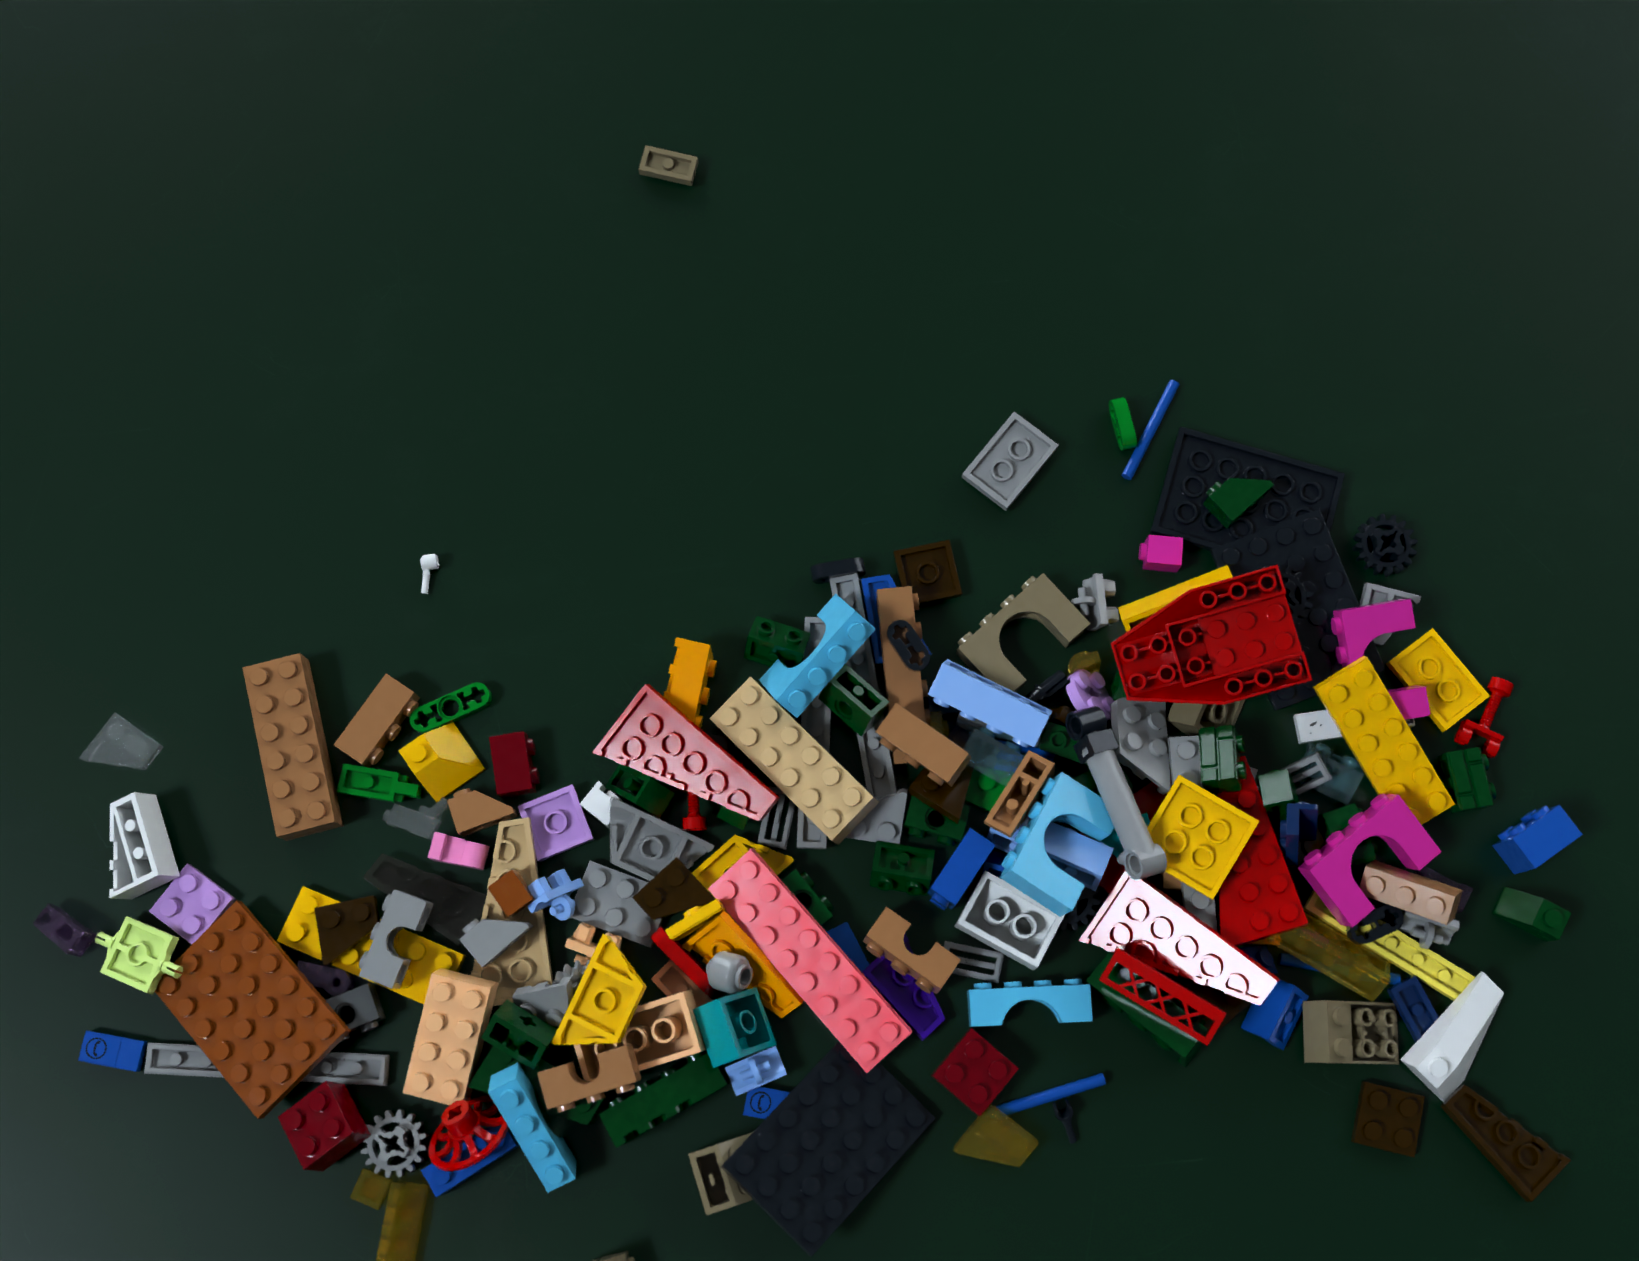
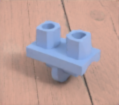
M564 868L551 874L547 880L545 876L538 878L527 886L534 898V901L527 907L532 914L551 906L549 912L552 916L562 921L567 920L574 915V907L576 905L575 901L570 898L571 892L582 888L584 884L580 878L571 881Z
M776 1046L725 1067L736 1096L787 1075Z

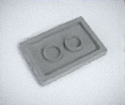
M1014 411L963 472L962 478L1003 510L1007 511L1058 449L1059 445Z
M589 861L582 879L584 886L578 889L574 899L576 905L574 907V915L571 918L652 948L654 942L650 937L660 927L663 918L653 921L632 898L649 882Z

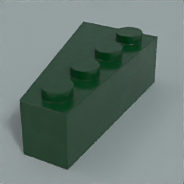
M1108 953L1086 980L1087 984H1090V989L1119 1013L1126 1012L1128 1020L1143 1032L1149 1030L1152 1033L1151 1037L1163 1050L1171 1051L1173 1049L1178 1053L1180 1057L1177 1061L1186 1068L1204 1044L1101 982L1099 978L1112 958V955ZM1116 962L1108 978L1118 984L1130 982L1129 970ZM1133 972L1135 980L1142 979L1141 976ZM1147 981L1136 984L1139 997L1142 999L1158 998L1155 985ZM1133 985L1124 987L1134 993ZM1167 992L1165 993V995H1163V994L1161 993V996H1162V997H1163V996L1170 995V994L1167 993ZM1172 998L1163 1001L1165 1011L1170 1016L1175 1017L1186 1014L1179 1007L1181 1002L1178 999ZM1160 1001L1151 1003L1152 1005L1161 1009ZM1199 1015L1190 1017L1193 1030L1206 1036L1207 1028L1204 1027L1206 1022ZM1187 1018L1179 1020L1189 1026Z
M495 1046L491 1048L467 1086L488 1093L491 1075L519 1062L533 1086L535 1098L541 1111L581 1124L591 1125L608 1099L606 1097L587 1103V1099L583 1098L575 1101V1108L559 1113L557 1107L547 1110L537 1073L557 1067L558 1065L544 1057L533 1070Z
M704 1051L695 1053L687 1058L689 1064L680 1069L674 1065L660 1073L662 1079L651 1084L648 1080L633 1089L634 1095L626 1099L620 1096L606 1104L608 1109L600 1113L599 1116L615 1147L623 1146L727 1086L729 1083L720 1067L713 1068L710 1057Z

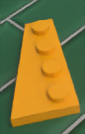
M725 910L682 944V947L687 951L693 950L704 958L702 962L705 964L720 951H728L745 956L753 971L752 980L746 989L757 987L763 1006L781 1019L804 1001L768 960L763 951Z

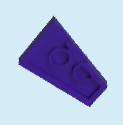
M905 933L904 945L910 953L914 954ZM881 956V958L877 957L862 973L923 1041L945 1020L934 993H927L920 989L915 983L917 980L909 974L904 976L891 967L892 962L884 956Z

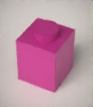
M1149 534L1145 542L1140 543L1138 557L1139 560H1143V569L1177 573L1182 566L1183 538Z

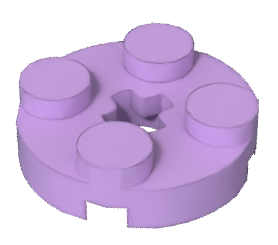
M1079 669L1067 677V680H1070V683L1066 685L1067 694L1076 710L1097 706L1103 710L1107 721L1111 719V703L1115 700L1109 696L1105 689V680L1101 674L1096 671L1091 674L1084 669Z

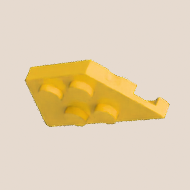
M734 835L695 869L692 874L711 894L708 888L752 848L755 849L777 876L785 871L795 860L791 856Z
M602 934L551 1042L552 1044L621 1043L647 986L609 935Z

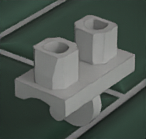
M1097 573L1093 574V577L1083 580V587L1078 588L1079 597L1072 599L1071 603L1076 608H1080L1081 614L1091 623L1087 631H1096L1106 625L1119 621L1118 609L1106 606V598L1115 596V581L1103 579V574Z
M1403 910L1404 921L1398 930L1420 938V948L1428 949L1432 942L1448 946L1453 934L1459 929V921L1453 919L1448 925Z

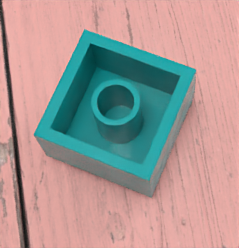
M757 987L718 998L693 1009L713 1068L777 1045Z

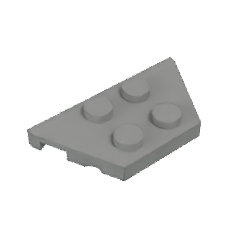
M1126 697L1117 699L1111 703L1112 732L1119 746L1114 751L1119 763L1129 767L1140 779L1143 780L1147 777L1158 786L1156 791L1160 794L1168 793L1171 783L1166 703L1130 701Z
M614 797L610 799V862L644 879L651 881L676 857L689 869L696 860L706 852L709 853L715 846L702 838L683 831Z

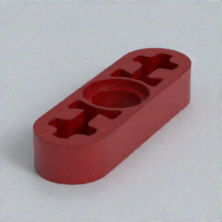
M660 926L650 937L652 941L708 997L713 998L720 990L712 988L709 984L706 968L689 951L684 949L679 941L669 939L665 931L666 929Z

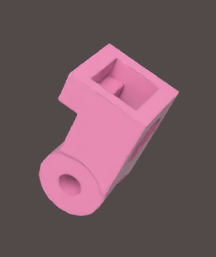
M434 832L427 858L437 862L484 870L490 847Z

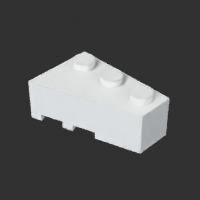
M133 792L111 803L110 842H113V860H110V870H113V889H109V899L132 900L180 877L157 796Z

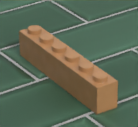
M912 586L877 589L876 599L886 699L889 701L887 706L888 713L895 703H898L931 726L930 709H924L923 697H928L927 680H921V671L913 672L903 664L887 639L889 625L897 620L907 621L919 638L922 639L921 622H915L914 612L919 610L918 593L912 592ZM898 626L894 627L895 633L892 637L895 640L900 638L905 646L909 644L905 638V634L908 632L907 629H900ZM909 647L908 650L912 655L909 662L911 664L917 663L919 666L922 665L921 659L924 657V654L922 652L917 654L912 647ZM897 748L892 752L893 765L909 764L903 760L906 754Z

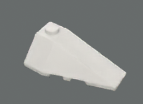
M1482 971L1400 1059L1443 1102L1465 1080L1504 995V992Z

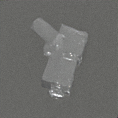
M442 797L430 809L420 806L419 812L394 803L391 810L386 809L384 812L383 820L387 821L386 824L391 827H399L419 837L432 840L434 832L438 831L443 822L437 818L449 806L445 797Z

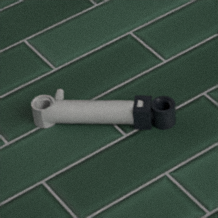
M1094 706L1068 713L1065 720L1067 733L1072 740L1078 741L1073 745L1080 764L1088 765L1124 849L1117 857V862L1121 865L1124 864L1126 872L1134 880L1163 873L1167 867L1165 852L1151 838L1114 752L1119 746L1112 729H1107V719L1103 710L1100 707Z

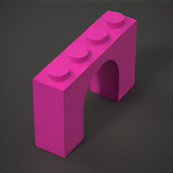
M1398 599L1333 611L1334 618H1331V628L1333 634L1337 635L1339 647H1336L1337 661L1344 668L1362 657L1368 644L1379 635L1416 628L1411 599ZM1413 685L1387 690L1405 720L1431 715L1426 686Z
M1382 793L1376 796L1370 802L1371 806L1365 812H1359L1348 820L1349 825L1346 828L1332 833L1326 839L1327 844L1319 850L1316 849L1308 853L1303 859L1305 862L1298 867V870L1340 925L1354 927L1375 909L1355 882L1351 871L1352 855L1356 847L1363 840L1371 836L1380 837L1389 845L1406 869L1419 871L1442 852L1399 795Z

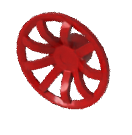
M490 1095L476 1097L469 1100V1102L459 1100L445 1109L441 1117L442 1122L435 1130L429 1145L430 1160L438 1169L457 1171L470 1167L489 1155L503 1140L509 1130L502 1116L487 1118L498 1111L495 1103H493L490 1109L482 1111L483 1102H493ZM501 1125L497 1135L491 1134L481 1127H497ZM444 1127L448 1129L447 1133H441ZM473 1134L489 1143L480 1152H478L472 1137ZM464 1140L468 1147L470 1158L459 1162ZM437 1141H448L442 1150L436 1152ZM454 1146L451 1160L449 1162L441 1161L440 1159L447 1156Z

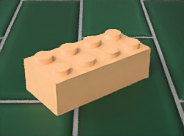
M443 968L431 974L403 1088L404 1094L451 1105L459 1100L469 1102L473 1088L467 1086L478 1069L485 1041L481 1037L489 1024L499 982Z
M692 989L639 1005L620 1044L574 1045L583 1079L591 1082L597 1078L600 1070L597 1058L598 1053L630 1043L633 1046L639 1071L706 1050L693 1011L697 1006Z

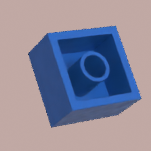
M1545 805L1538 810L1534 809L1521 818V823L1514 827L1510 826L1499 833L1497 836L1500 840L1492 846L1515 875L1536 869L1583 834L1560 805L1548 808Z

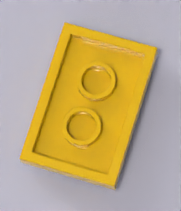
M1433 628L1386 663L1404 687L1413 685L1426 686L1431 714L1429 717L1442 732L1446 731L1490 696Z

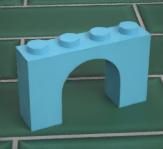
M837 594L817 614L825 623L826 629L816 649L803 662L792 668H788L777 659L759 680L772 697L796 718L799 717L876 630Z
M1063 772L1053 779L1049 777L1040 791L1043 794L1040 801H1036L1028 812L1027 816L1030 820L1027 826H1023L1015 837L1014 841L1017 842L1014 851L1011 850L1002 862L1001 866L1004 867V870L1000 876L1002 880L1060 917L1073 911L1085 885L1058 868L1050 860L1044 845V835L1050 822L1067 823L1098 842L1110 836L1114 828L1102 797Z

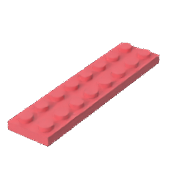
M754 848L748 850L708 888L716 899L721 900L730 916L763 951L768 960L866 1073L913 1032Z

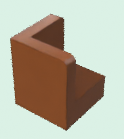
M512 869L488 887L507 917H513L534 901L527 888L528 885L517 870Z

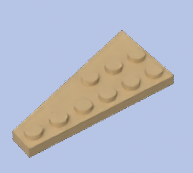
M530 817L499 822L487 889L492 883L512 869L518 871L527 885H530L539 878ZM488 889L481 920L530 922L534 926L488 966L481 967L476 959L474 960L471 976L499 982L493 1006L502 1005L506 1000L513 1003L512 996L517 988L536 986L542 982H548L549 985H552L553 976L543 909L531 914L528 907H525L513 917H507Z

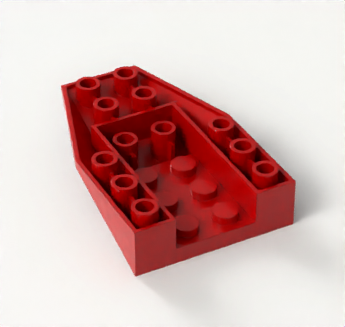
M1278 564L1190 589L1111 642L1127 700L1225 705L1312 681L1304 651L1302 652L1285 595L1286 590Z

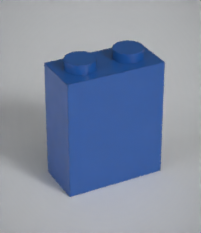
M970 828L929 889L928 894L932 896L930 902L944 911L947 907L952 910L995 847V844Z

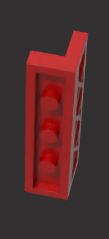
M1119 947L1115 950L1099 978L1101 982L1207 1046L1226 1016V1012ZM1116 962L1129 970L1130 982L1118 984L1108 978ZM1133 972L1141 976L1142 979L1135 980ZM1147 981L1151 982L1156 986L1158 998L1142 999L1139 997L1136 984ZM1133 985L1134 993L1124 987ZM1160 988L1170 995L1162 997ZM1172 998L1179 999L1183 1002L1186 1014L1175 1017L1170 1016L1165 1011L1163 1001ZM1160 1001L1161 1009L1157 1008L1151 1003ZM1187 1005H1189L1197 1011L1189 1013ZM1204 1014L1214 1021L1206 1036L1193 1030L1190 1017ZM1187 1018L1189 1026L1179 1020Z

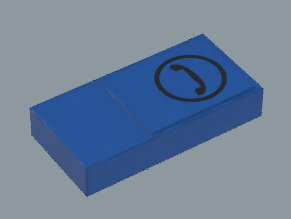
M86 1030L78 1061L140 1072L148 1041Z
M761 1086L747 1091L743 1115L766 1119L790 1092Z

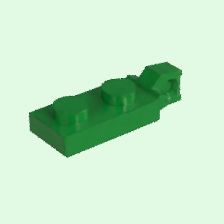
M343 763L337 793L403 803L405 796L421 799L423 787L408 783L409 777L399 772Z

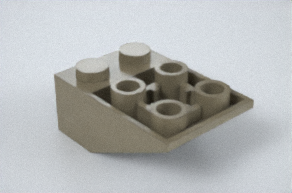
M1333 1000L1302 1001L1304 1063L1399 1065L1397 1008L1394 1003Z
M753 1132L688 1154L706 1216L753 1200L721 1168Z

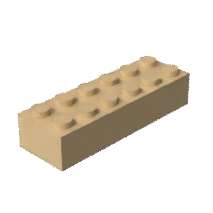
M751 676L709 718L837 845L878 805L879 801Z

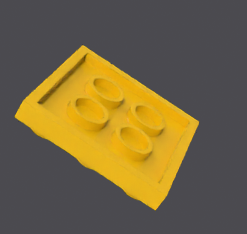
M1178 775L1147 828L1153 842L1161 846L1165 852L1167 867L1164 872L1213 900L1259 821L1183 776Z

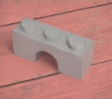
M395 889L392 894H388L382 906V911L385 912L381 922H377L371 932L370 939L373 941L370 949L365 951L360 959L359 968H361L359 976L392 989H400L411 960L400 956L394 948L395 936L404 928L423 932L434 903Z

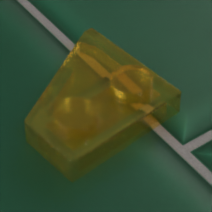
M991 1103L955 1144L954 1151L961 1155L1020 1167L1039 1143L1035 1137Z

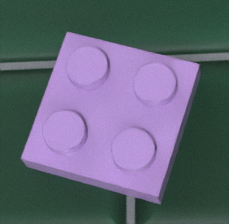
M573 784L517 806L522 818H531L535 853L539 862L594 840Z
M187 863L180 871V877L173 880L149 912L190 944H193L233 904L236 898L193 865Z

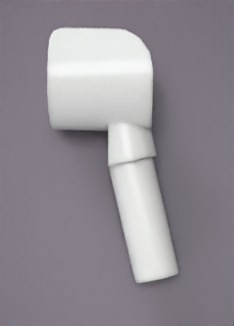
M426 554L420 559L423 570L422 594H428L430 570L439 569V559L436 554Z

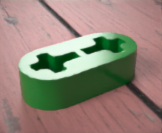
M1121 397L1109 400V412L1120 450L1136 448V433L1126 399Z

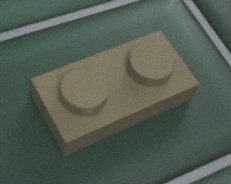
M645 145L638 170L640 175L692 186L699 160L696 156Z

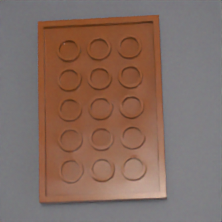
M238 900L174 962V964L183 967V972L174 969L173 971L182 975L176 979L164 973L155 990L156 994L257 1119H263L351 1032L348 1026L242 901Z

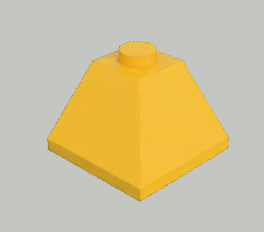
M454 722L423 733L398 750L413 774L436 803L486 770Z

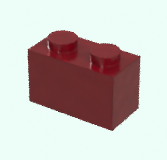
M524 731L489 737L497 795L501 798L536 793L535 784H540V777L537 766L533 767L531 756L536 755L533 738H529Z

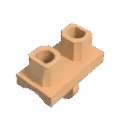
M582 922L577 927L574 935L567 938L564 947L587 955L585 957L576 954L574 962L579 960L581 965L586 966L587 961L591 959L598 945L592 942L596 927ZM607 932L606 934L621 949L622 937Z

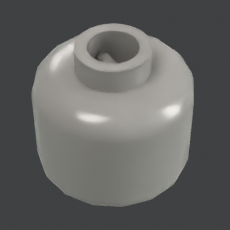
M720 951L709 960L706 966L709 984L712 988L730 994L741 992L749 986L752 980L753 971L750 963L745 956Z

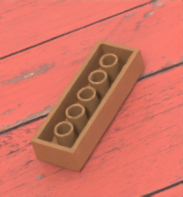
M301 653L242 667L276 837L288 841L344 826L309 660Z

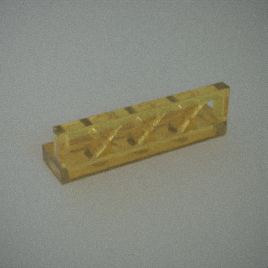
M1306 912L1305 915L1309 923L1307 926L1268 937L1267 941L1371 1002H1374L1390 982V961L1362 945L1353 943L1344 934Z
M401 1180L391 1182L376 1261H415L429 1185Z

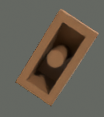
M470 788L455 792L453 794L454 798L447 800L457 833L462 837L497 825L499 822L519 817L514 808L476 790L471 791Z

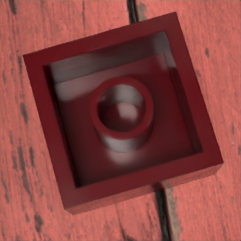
M970 1028L931 1076L980 1117L1019 1068L975 1030Z
M323 1082L278 1117L304 1170L325 1171L371 1136L345 1084Z

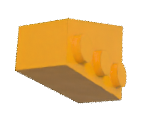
M676 637L674 646L677 647L674 662L669 667L668 673H670V678L663 697L701 729L703 716L699 714L701 706L708 703L710 688H706L708 678H713L715 675L717 661L713 660L714 656L711 645Z

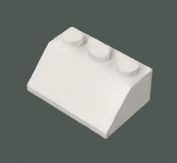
M985 870L954 927L1004 953V955L1031 970H1035L1038 968L1065 915L1061 917L1056 915L1006 881Z

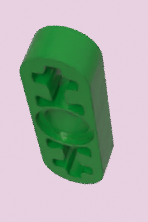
M471 683L413 710L410 715V724L414 730L423 734L446 724L455 723L486 709L492 701L491 691L483 683ZM475 690H479L480 693L485 692V695L481 697L482 702L477 703L475 700L467 702L469 709L465 710V704L459 698L463 695L468 700L474 697ZM449 701H456L459 705L458 712L453 716H446L443 712L444 705ZM436 707L439 716L443 719L439 721L437 717H433L428 720L427 727L417 724L421 720L420 715L425 714L427 717L435 715L436 713L433 711V708Z

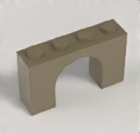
M1044 573L1037 579L1034 576L1030 577L1021 586L1023 591L1016 597L1013 594L1007 597L1000 604L1002 609L996 615L989 613L980 621V629L974 634L969 631L957 642L960 646L956 654L971 671L1014 692L1021 689L1027 680L1005 657L1001 650L999 636L1005 625L1020 618L1034 619L1042 623L1067 648L1091 624Z

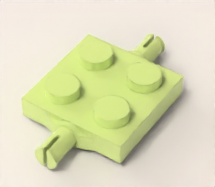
M126 916L120 930L114 937L102 931L96 936L103 939L95 937L96 944L108 948L106 960L100 972L145 993L154 994L164 973L176 979L182 975L173 971V969L183 972V967L170 962L179 938L158 928Z

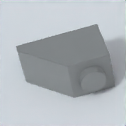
M476 918L463 929L465 935L459 940L480 966L486 967L534 926L530 922L482 919L479 922Z

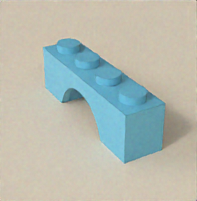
M1065 979L1064 985L1052 986V980L1034 981V987H1022L1021 981L1004 982V988H992V983H975L974 989L967 990L969 1027L1001 1026L1009 1009L1016 1003L1024 1000H1033L1046 1005L1054 1013L1058 1023L1093 1021L1090 984H1082V979Z
M519 1062L491 1075L488 1093L547 1192L549 1193L576 1179L577 1160L564 1138L557 1137L547 1125L537 1104L533 1086Z

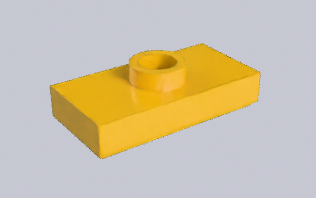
M719 899L713 900L702 908L695 906L683 914L684 919L665 931L669 939L680 941L703 927L723 910L726 911Z

